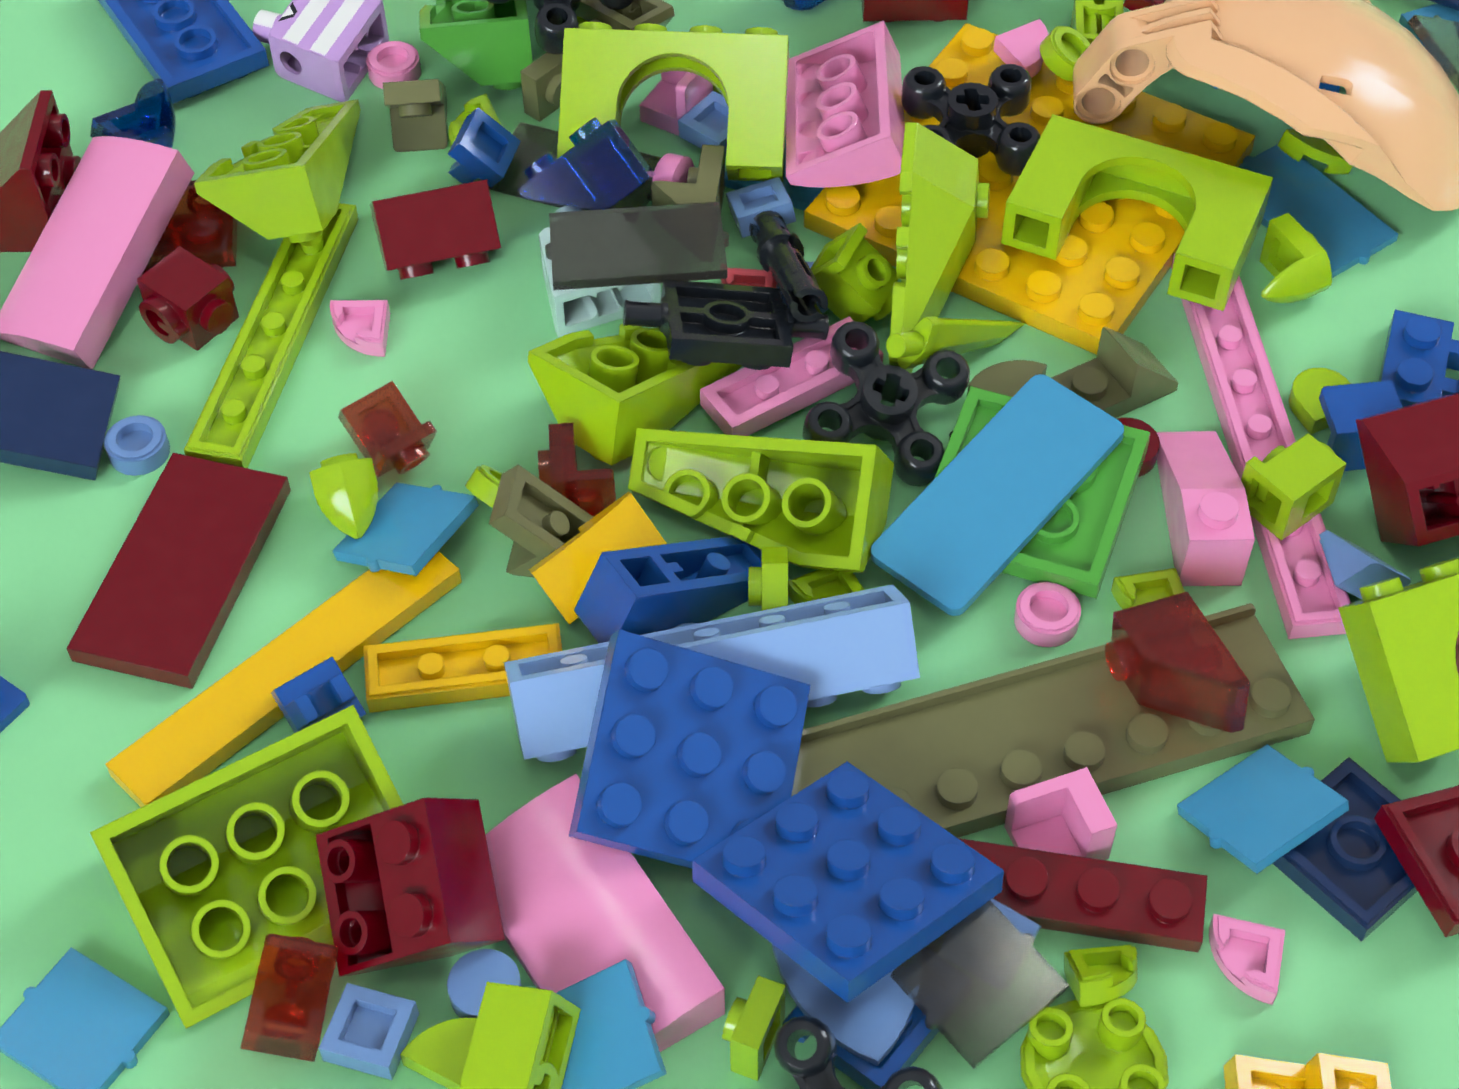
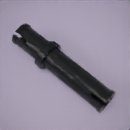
M764 211L757 214L754 220L760 229L750 223L749 233L758 246L757 258L763 269L767 272L771 270L772 276L784 295L795 319L805 323L818 320L823 316V313L816 302H818L821 308L827 310L828 298L819 287L816 278L803 258L804 247L795 233L790 234L782 216L777 212Z

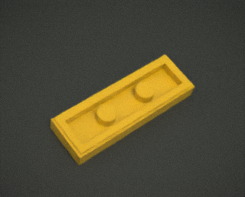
M559 623L364 646L366 702L369 713L510 696L504 662L562 651Z

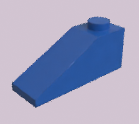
M732 536L602 552L574 611L598 643L610 641V636L618 629L643 635L673 629L684 623L698 624L707 622L748 601V567H761V549Z

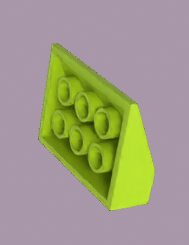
M352 705L91 831L90 834L185 1029L335 952L316 835L404 804L355 706Z

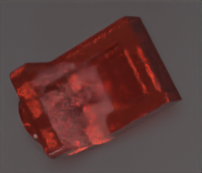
M393 381L341 409L338 416L365 458H372L377 477L384 475L394 468L399 474H404L420 465L430 456L427 449H429L437 433L431 421H427L424 424L420 423Z
M573 423L548 424L549 449L538 450L539 479L594 517L616 501L614 471L609 468L578 470Z
M277 934L266 935L240 1049L311 1062L315 1061L330 984L337 962L339 949L336 946L314 942L305 937H288Z

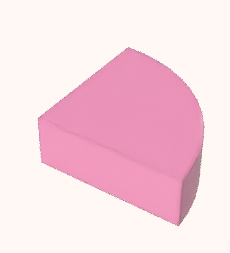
M1037 19L995 36L994 52L1005 64H1016L1026 69L1032 78L1041 69L1043 59L1040 54V44L1048 35V31L1044 23Z
M330 300L331 317L338 337L355 351L371 356L385 357L390 322L388 300Z
M1213 914L1209 925V942L1218 967L1239 990L1256 1000L1273 1005L1278 992L1285 930Z

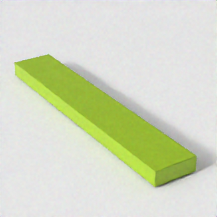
M339 203L337 213L322 231V235L313 240L291 243L288 237L283 238L184 448L185 455L248 468L359 220L356 205Z

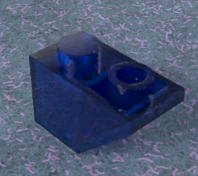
M595 117L568 137L574 147L561 157L556 159L550 151L526 168L523 172L529 181L517 190L524 199L606 211L652 178L655 173L615 119L608 120L602 125Z

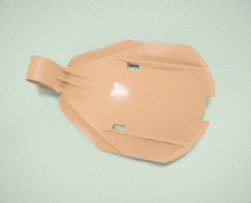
M1165 0L1163 4L1117 15L1106 25L1074 65V111L1084 122L1104 124L1114 120L1149 84L1162 74L1175 69L1186 77L1207 83L1251 102L1284 121L1303 136L1324 139L1349 165L1376 176L1400 193L1432 211H1453L1459 209V94L1441 64L1404 26L1372 5L1370 0ZM1320 83L1342 86L1345 88L1346 94L1319 89Z

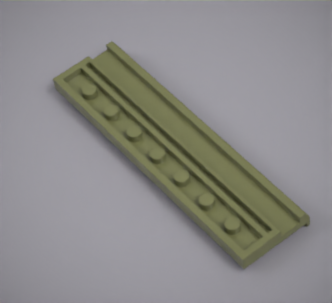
M1250 603L803 729L792 796L848 761L958 838L1005 824L1009 796L1016 790L1087 767L1101 795L1260 749L1266 744L1270 746L1310 734L1315 719L1257 620L1254 605Z

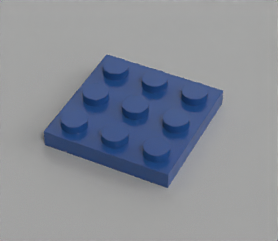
M618 629L610 636L568 837L692 869L693 859L792 796L811 685Z
M848 761L692 860V881L847 1003L1002 892L1004 876L1003 869Z

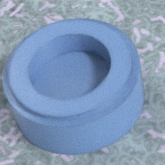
M130 416L118 421L108 430L104 439V446L111 465L118 472L126 475L137 476L153 472L165 463L170 453V444L165 428L158 420L149 416Z
M479 949L465 954L453 965L448 976L447 988L452 1008L458 1017H478L487 982L522 986L519 970L515 962L508 955L494 949Z

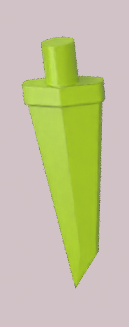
M937 316L924 317L909 332L891 334L886 341V349L891 357L898 358V365L901 368L911 369L917 365L924 364L927 358L937 351L951 350L963 354L997 345L1026 323L1003 320L938 318Z

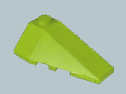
M358 99L309 107L272 128L274 136L261 141H250L242 146L241 150L244 158L235 164H232L231 158H222L210 165L194 182L197 194L268 240L288 237L291 243H301L321 236L322 231L337 213L361 111Z
M905 122L899 187L900 195H902V227H897L896 272L897 279H901V282H894L890 335L909 332L924 317H939L976 241L977 218H988L990 183H979L978 159L917 122ZM889 355V365L899 366L898 358H893ZM911 368V369H905V370H907L909 373H911L912 370H913V368Z
M620 324L618 335L594 339V335L589 330L569 333L528 351L527 361L566 440L587 451L595 459L606 462L611 466L633 455L637 428L670 430L700 404L701 388L736 372L742 367L741 364L714 362L705 366H693L681 360H670L666 336L659 331V328L623 326V324Z
M637 428L628 489L759 549L761 547H787L788 562L801 568L863 573L871 557V546L880 537L886 525L894 463L874 444Z

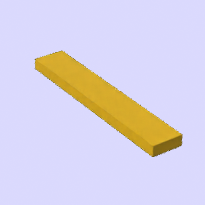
M438 551L417 576L383 569L377 572L367 570L108 761L105 765L110 776L140 807L205 777L284 717L271 694L274 689L332 656L341 672H344L364 656V646L381 644L462 582L460 569Z

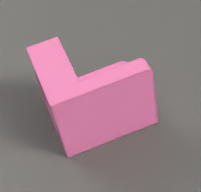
M686 71L661 73V81L640 104V121L679 136L678 120L713 91V84L699 75Z
M1086 767L1012 792L1009 796L1004 827L1014 847L1106 860L1110 856L1117 823Z

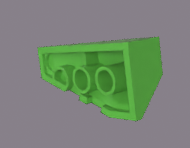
M436 0V5H425L419 11L421 40L479 85H492L493 88L498 90H512L522 86L520 71L533 62L526 0H511L504 4H494L487 0Z

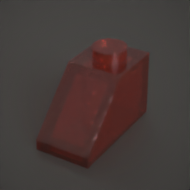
M1188 592L1113 612L1111 642H1107L1105 645L1107 665L1115 680H1123L1139 705L1228 733L1244 730L1250 681Z

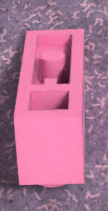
M1157 432L1160 440L1157 465L1174 567L1177 570L1182 586H1241L1255 537L1245 487L1217 432Z

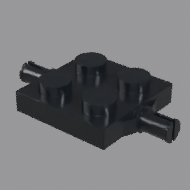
M663 279L660 303L625 300L623 309V326L658 327L659 331L666 336L669 359L681 360L693 366H705L714 362L741 364L753 370H765L770 367L790 368L794 347L792 337L826 340L829 330L828 315L824 314L814 322H800L793 317L790 309L783 303L780 289L771 287Z

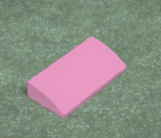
M884 21L789 58L786 112V178L790 185L842 187L870 183L900 174L905 132L904 108L901 102L900 54Z
M109 136L92 138L0 310V340L93 370L137 285L136 279L143 274L194 175L193 170L178 150L130 138Z
M574 774L525 804L485 835L504 937L535 987L552 990L555 993L625 959L631 962L645 1007L652 1010L656 1015V1019L651 1026L659 1051L662 1052L725 1014V988L632 853L568 837L580 784V778L577 774Z

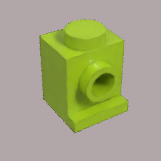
M858 223L825 244L810 269L819 287L828 298V308L840 320L850 316L853 321L864 322L871 317L878 321L892 310L893 285L899 279H897L896 269L864 238L868 230L861 223Z
M1309 433L1287 448L1284 446L1276 447L1263 461L1254 456L1246 462L1241 478L1246 490L1250 515L1282 541L1333 504L1347 463L1339 458L1328 445L1319 442Z

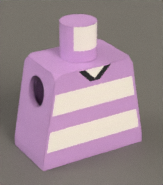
M292 0L283 14L260 10L253 22L254 35L260 42L267 43L270 46L274 69L280 78L339 102L348 101L367 74L366 58L368 53L377 45L389 41L383 0Z

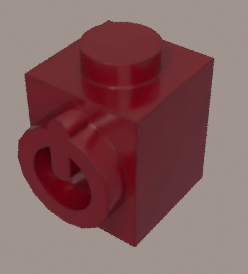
M180 246L136 279L143 299L139 305L143 320L155 335L169 344H174L180 339L198 351L215 336L223 333L231 323L239 318L233 295L235 287L228 273L215 263L209 265Z

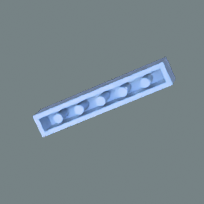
M893 584L641 635L810 684L807 707L825 706L836 701L837 695L859 690L868 694L892 692L901 686V682L920 678L910 602ZM609 641L504 662L518 740L524 760L537 758V760L542 762L561 761L573 756L576 753V749L588 746Z

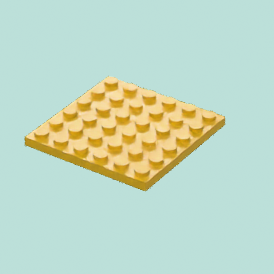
M965 23L928 67L935 68L942 73L946 86L952 90L960 84L970 82L988 86L991 73L995 68L1005 63L994 52L995 36L998 35L986 29ZM1044 61L1039 73L1031 78L1032 88L1028 107L1017 116L1001 117L1008 125L1017 122L1032 125L1039 131L1041 136L1052 114L1235 167H1239L1243 163L1244 158L1251 154L1255 135L1143 91L1114 120L1104 124L1084 122L1074 111L1073 81H1067L1055 75L1046 66ZM904 110L905 122H917L922 126L940 125V122L935 117L917 119L910 116ZM989 151L982 157L977 158L979 183H990L988 218H977L976 241L951 292L1097 355L1102 328L1108 327L1124 334L1172 266L1174 254L1185 233L1182 226L1170 213L1154 204L1135 199H1111L1090 206L1077 217L1056 260L1001 244L1006 201L1019 176H1011L1004 173L996 162V156ZM900 174L870 183L842 187H824L804 210V227L833 240L858 223H861L868 230L864 238L892 266L896 267L897 227H902V195L899 192Z

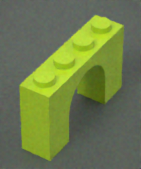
M584 22L579 25V28H564L557 161L563 174L618 176L621 118L629 96L642 82L654 75L668 71H686L699 75L711 82L720 91L727 103L726 170L728 180L767 181L779 177L783 182L789 68L788 35H778L776 30L767 27H752L746 29L745 34L723 33L722 29L710 25L693 26L689 29V32L667 31L666 27L652 23L638 24L634 27V30H616L602 22Z
M1052 114L1006 201L1001 244L1056 260L1075 220L1090 206L1111 199L1145 201L1170 213L1180 223L1185 232L1175 254L1167 294L1224 311L1262 223L1274 177Z
M1459 558L1420 568L1419 572L1422 581L1403 587L1400 577H1394L1360 587L1359 590L1363 600L1338 607L1386 762H1422L1459 749V674L1456 665V641L1459 633Z

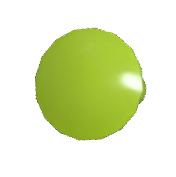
M1117 998L1106 1003L1080 1007L1077 1000L1074 999L1052 1007L1040 1008L1032 1015L1026 1036L1020 1047L1021 1077L1027 1089H1166L1169 1083L1167 1055L1154 1030L1146 1024V1015L1143 1009L1134 1001L1126 998Z

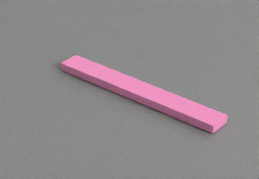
M1174 254V257H1173L1171 269L1173 268V263H1174L1175 254ZM1239 276L1224 311L1181 299L1233 465L1241 479L1245 464L1255 456L1260 461H1263L1276 447L1284 446L1287 448L1296 440ZM1321 513L1317 514L1282 541L1251 516L1255 535L1288 639L1346 634L1338 607L1351 604L1348 593L1334 584L1320 542L1319 534L1326 530Z

